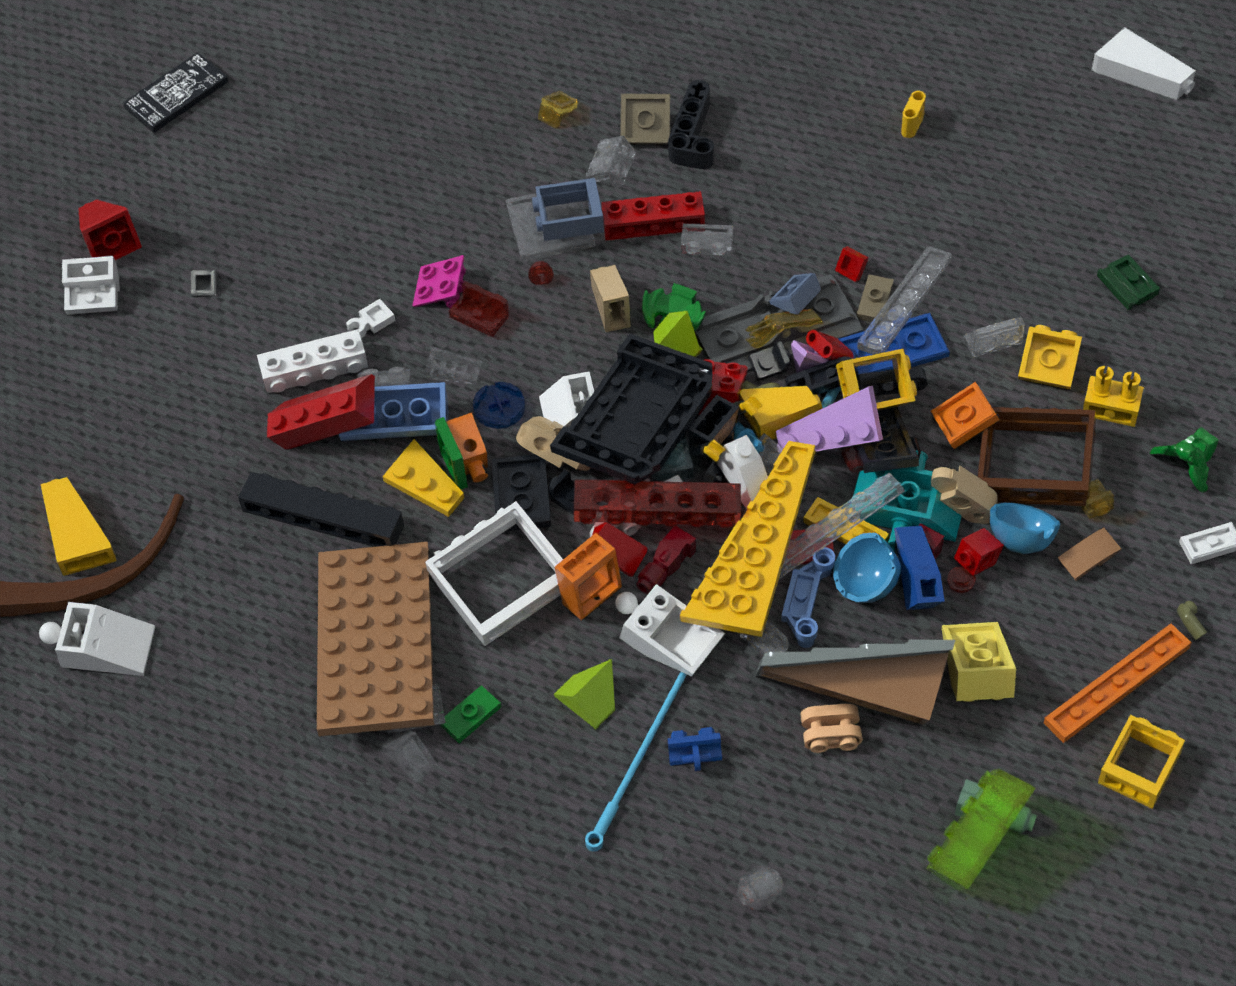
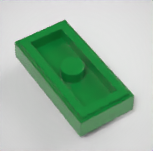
M481 685L439 721L440 726L458 743H461L501 708V703Z

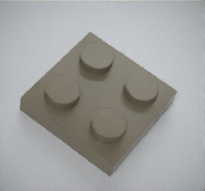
M621 94V144L668 145V138L670 136V94Z

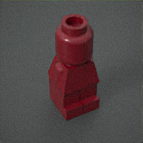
M674 526L660 541L653 557V562H649L639 573L638 582L636 583L638 589L645 594H649L656 584L661 587L667 580V577L681 567V563L686 557L691 558L696 552V538L679 527Z

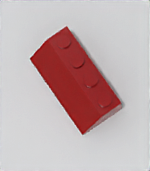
M370 374L283 402L268 413L267 438L286 450L373 424L375 376Z

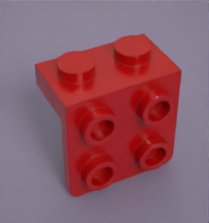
M705 359V361L712 363V394L698 415L702 413L716 395L731 403L739 401L740 390L748 372L747 366L734 362L720 363Z

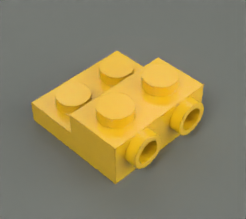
M1044 325L1029 326L1018 379L1071 390L1082 337L1069 330L1056 332L1051 331L1050 327Z

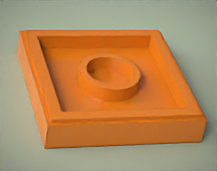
M976 382L931 410L932 415L953 449L1000 420Z

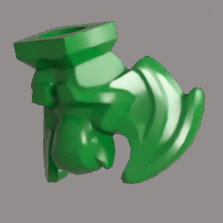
M676 283L672 286V292L667 295L664 293L663 288L657 289L650 294L648 290H645L642 299V312L647 326L652 329L655 327L657 315L663 316L659 321L660 324L669 313L688 311L695 332L706 315V311L702 312L700 302L696 301L697 291Z
M1200 427L1187 439L1174 445L1153 447L1149 454L1178 456L1180 459L1188 462L1190 467L1188 473L1197 490L1205 493L1208 490L1206 481L1209 472L1206 462L1214 454L1219 440Z

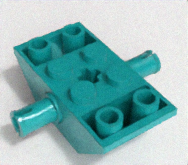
M923 451L920 454L919 466L870 473H864L863 470L859 472L849 513L870 524L892 528L888 544L893 550H895L896 546L895 527L919 526V524H923L944 535V540L956 542L962 516L940 501L941 493L931 486L933 471L924 470L928 455Z

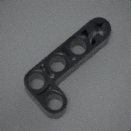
M695 80L688 85L668 138V156L673 164L703 170L709 169L714 164L713 141L699 136L710 106V86L706 81Z

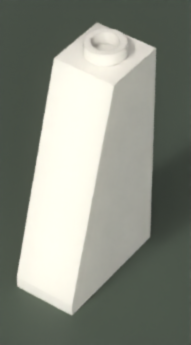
M1126 28L1120 31L1094 55L1092 66L1094 72L1178 100L1183 94H1189L1195 84L1193 81L1194 69Z

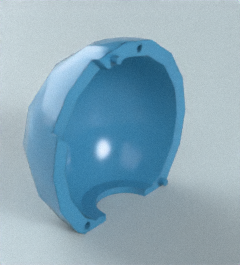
M999 503L990 509V527L993 534L1004 547L1012 552L1030 554L1044 550L1054 540L1060 527V522L1054 516L1032 506L1018 503Z
M861 534L851 539L840 550L835 561L833 573L836 588L845 598L852 601L873 603L886 597L897 585L901 574V564L893 549L879 534Z

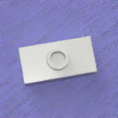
M1230 522L1182 536L1179 543L1190 564H1195L1235 552L1236 529L1233 523Z

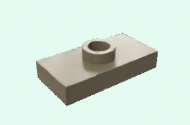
M868 275L857 311L858 320L882 324L894 279Z

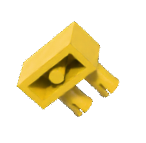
M1105 366L1099 367L1096 370V377L1090 376L1083 410H1095L1096 419L1135 427L1144 387L1139 386L1141 377L1135 372L1134 378L1131 379L1132 372H1127L1123 376V382L1112 380L1114 372L1110 367L1107 368L1106 374L1104 373Z

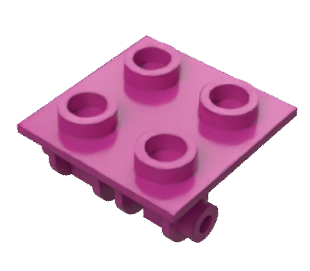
M464 255L420 267L413 307L442 300L451 309L459 305V293L462 292L463 276L466 273L463 265Z

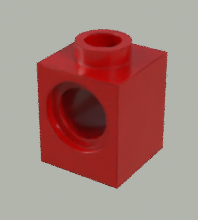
M983 528L962 538L954 559L974 576L996 564L1004 545L988 530Z

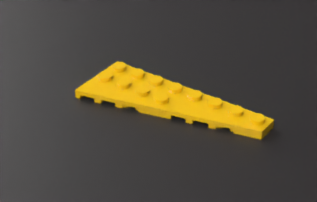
M793 441L787 442L775 461L774 468L768 478L761 483L758 494L748 504L747 511L741 521L738 520L719 550V556L711 568L707 569L702 583L692 593V599L685 610L681 611V622L762 637L816 452L815 445Z

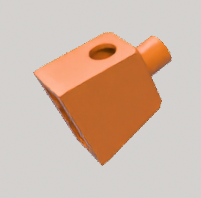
M472 413L446 421L463 457L466 475L470 474L473 482L485 480L488 477L485 469L488 467L487 451Z

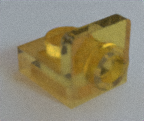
M560 90L542 97L538 119L553 128H558L562 115L577 109L578 100Z

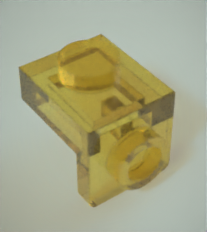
M1096 479L1091 481L1090 499L1086 500V506L1081 507L1089 519L1103 516L1114 509V494L1111 490L1106 491L1100 480Z

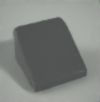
M191 270V296L217 295L219 272L217 270Z

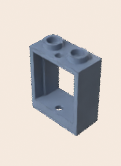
M595 178L535 187L536 197L532 198L534 213L539 212V216L535 217L538 232H543L544 241L604 232L603 214ZM588 201L590 215L552 221L547 220L545 207Z

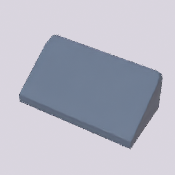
M816 274L794 275L771 298L770 304L789 313L799 314L821 290Z

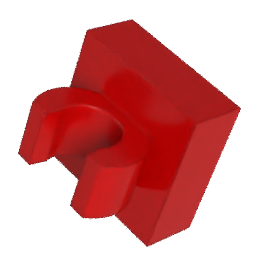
M846 246L841 251L834 271L857 282L862 277L869 257Z

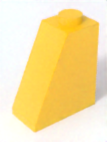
M808 386L740 390L739 401H745L751 395H754L763 405L753 416H750L747 411L744 413V416L762 444L776 439L777 430L822 409L820 398L817 394L813 395Z

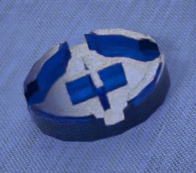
M495 382V385L482 387L475 394L473 400L474 415L477 420L486 427L494 429L508 428L516 424L523 417L526 409L521 390L513 384L506 382Z

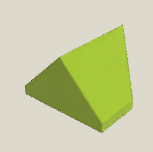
M688 311L669 313L653 331L655 343L697 357L703 350L698 344Z
M612 659L573 675L554 693V697L595 729L615 711Z

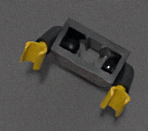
M716 395L688 428L690 454L699 459L707 458L710 461L717 462L720 459L719 455L726 450L723 446L730 443L735 435L738 415L744 414L747 411L750 416H753L763 406L754 395H751L745 401L740 400L732 403Z

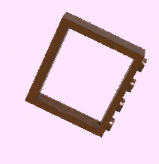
M992 407L1000 420L983 430L978 477L988 483V487L996 492L997 503L1089 506L1096 431L1095 410ZM995 430L1086 433L1082 481L989 478Z

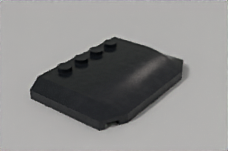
M629 334L617 350L618 359L569 428L563 426L550 444V449L552 453L635 485L661 470L712 394L713 368L710 362Z

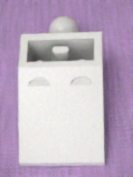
M657 584L640 605H638L636 596L630 592L619 594L615 601L616 608L620 613L632 614L623 625L620 639L647 657L690 676H693L725 635L723 631L717 628L681 622L680 613L687 606ZM645 620L644 625L639 624V622Z
M68 602L62 627L55 622H47L41 626L39 636L46 644L57 643L55 651L60 667L144 676L155 625L98 605Z

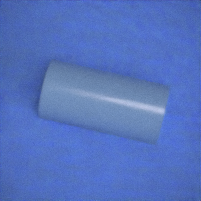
M445 382L375 387L374 423L340 433V440L353 441L437 435L435 420L444 417L446 421H449Z

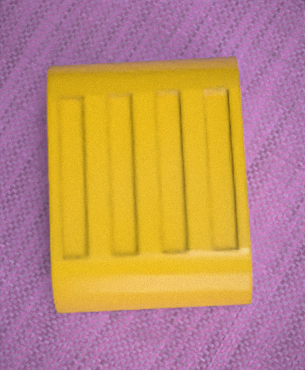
M914 91L904 108L901 128L903 137H914L924 118L926 95L922 91Z

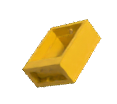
M904 349L838 363L836 368L843 399L859 391L854 368L892 360L900 398L876 403L877 410L914 402L917 389L914 381L910 379L909 370L911 369L909 356L905 355Z
M1130 715L1101 769L1098 783L1153 809L1181 754L1185 740L1172 731L1163 730L1152 725L1151 722L1144 718ZM1130 737L1170 755L1156 783L1116 765Z

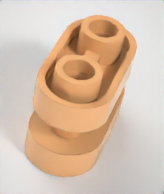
M853 704L812 706L804 709L801 712L802 726L808 729L803 733L805 747L814 753H822L833 748H840L844 751L856 749L863 741L861 728L855 725L860 720L858 707Z

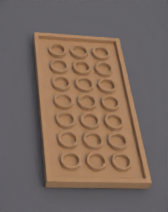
M428 542L318 552V736L434 725L430 575L425 564L429 560Z

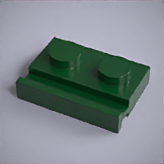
M1129 254L1108 264L1105 269H1098L1097 277L1127 310H1130L1136 304L1138 306L1159 295L1160 288Z

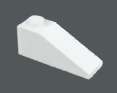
M745 435L725 444L724 448L726 450L719 455L720 459L716 463L747 510L748 504L754 500L760 490L761 483L768 476L761 456L748 436Z

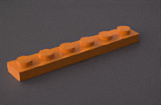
M1169 624L1046 716L1044 724L1065 743L1187 651L1192 642L1174 625Z

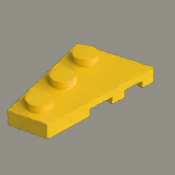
M415 439L383 475L385 483L448 517L464 499V492Z

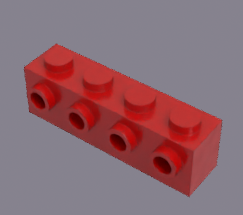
M701 192L601 202L605 241L705 230V212Z

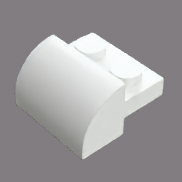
M113 256L62 260V284L65 287L64 311L66 314L118 311V291L120 290L118 269Z

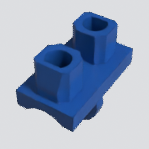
M712 727L701 728L698 731V735L687 736V732L683 730L673 731L671 738H668L670 766L694 763V770L701 771L700 762L722 760L720 733H715Z

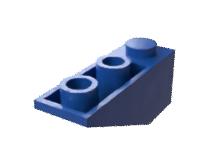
M922 526L895 527L894 531L898 558L901 564V578L906 610L934 608L945 600L941 574Z

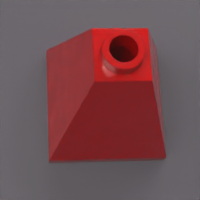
M94 200L78 208L80 230L92 258L113 256L117 260L142 248L126 207Z

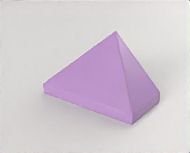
M795 340L791 344L796 373L831 361L823 358L809 345Z

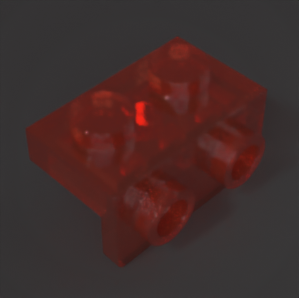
M464 281L462 284V295L449 310V318L491 337L496 334L509 317L508 301L503 296L493 294L479 285H473L467 281Z

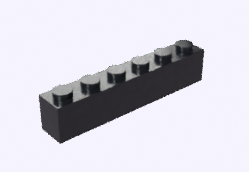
M251 472L238 497L242 512L372 547L396 545L404 528L402 512L394 507L375 505L368 500H356L341 493L334 494L323 491L315 486H303L292 480L285 481L273 478L266 473L258 474Z

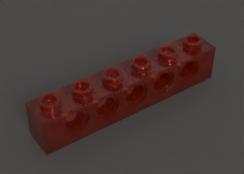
M575 479L574 522H581L582 524H593L595 522H608L611 525L636 523L640 526L649 524H664L666 526L690 524L694 527L719 525L723 528L735 526L741 517L740 483L641 481L634 485L627 481ZM606 502L607 505L599 506L596 503ZM627 502H632L635 505L632 507H628L624 504ZM653 503H660V504H662L663 506H662V507H654V506H652V504H653ZM680 504H688V505H690L691 507H689V508H682V507H680L679 505H680ZM714 504L718 508L712 509L707 507V505Z

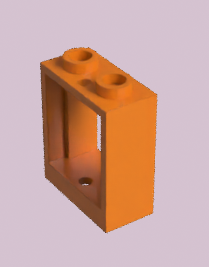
M597 533L592 535L554 567L562 604L580 620H583L622 587L615 548Z

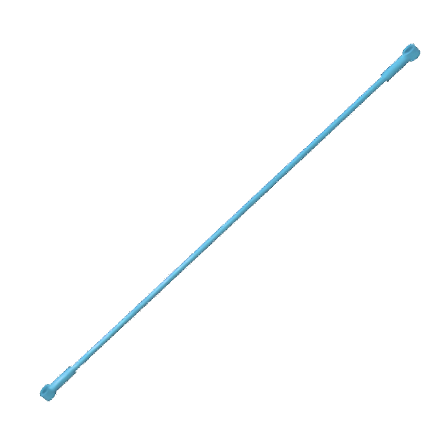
M841 386L827 391L821 403L822 409L834 403L839 391H842ZM680 672L615 796L611 802H608L594 830L586 835L585 844L588 850L598 851L602 848L603 837L619 808L618 804L687 674ZM592 838L599 839V843L591 844L589 843V840Z

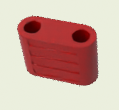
M816 330L809 331L806 336L808 345L825 359L834 360L844 356L853 359V352L834 336Z

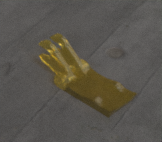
M813 309L802 310L796 315L789 312L773 313L766 315L763 321L748 326L745 331L751 332L749 335L754 337H749L745 340L753 348H760L784 329L798 326L811 327L814 324H823V321Z

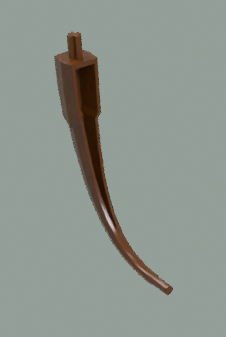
M180 494L174 495L168 512L156 535L142 552L124 565L100 575L73 581L53 583L0 581V617L67 609L68 602L84 604L108 595L134 580L153 562L167 542L177 521L184 497Z

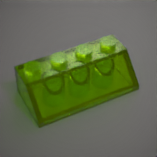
M1001 769L992 770L991 773L986 771L977 784L980 789L975 797L970 795L962 805L960 810L964 813L958 822L953 820L944 832L947 838L942 846L936 845L929 854L927 860L930 863L926 869L955 890H968L1036 789L1035 787Z

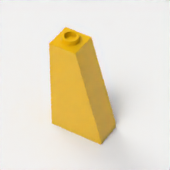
M65 477L41 484L56 560L62 575L65 576L116 562V556L109 540L69 479Z

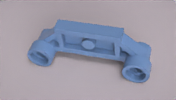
M827 547L815 550L812 562L799 570L793 569L781 615V621L788 623L799 646L803 648L811 647L817 637L818 625L811 616L820 580L828 577L835 565V553Z

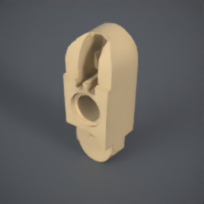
M538 416L532 417L521 425L516 440L525 449L559 468L566 463L575 469L590 470L591 467L551 452L550 444L563 428L558 422H552L545 417Z
M959 466L958 472L945 467L933 470L931 486L941 493L940 501L969 522L990 523V509L997 504L998 500L996 492L988 487V483L962 466Z

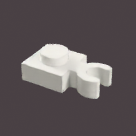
M379 299L360 310V318H352L347 321L346 325L348 331L358 328L360 337L363 338L367 330L370 329L373 333H376L393 323L395 316Z

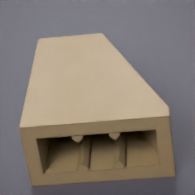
M616 266L590 270L591 286L605 332L631 327L629 295Z

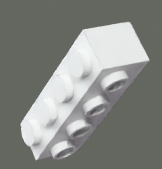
M358 329L257 355L267 394L282 392L287 388L299 385L306 386L311 382L323 379H333L338 375L350 372L357 373L362 369L368 368L365 350Z

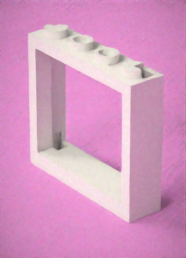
M514 502L505 509L500 508L495 516L489 520L479 522L474 527V530L465 536H458L452 541L450 546L442 551L434 552L435 556L425 562L430 577L484 646L560 596L555 573L480 624L442 575L443 572L515 524L519 526L555 571L554 567L563 560L562 557L517 502Z

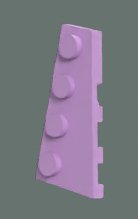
M873 386L858 391L777 430L776 435L780 453L788 441L815 445L816 451L883 440Z

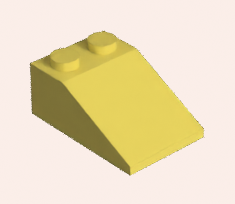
M998 622L942 625L943 640H955L953 650L948 654L947 663L951 686L956 700L972 702L983 699L1001 700L1003 698H1014L1016 667Z

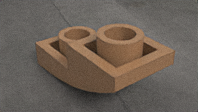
M1102 528L1067 550L1058 559L1074 580L1077 581L1097 565L1100 567L1122 549L1107 530Z

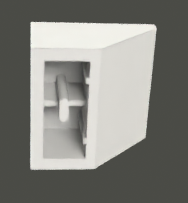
M590 371L563 376L539 396L543 417L569 428L594 392Z

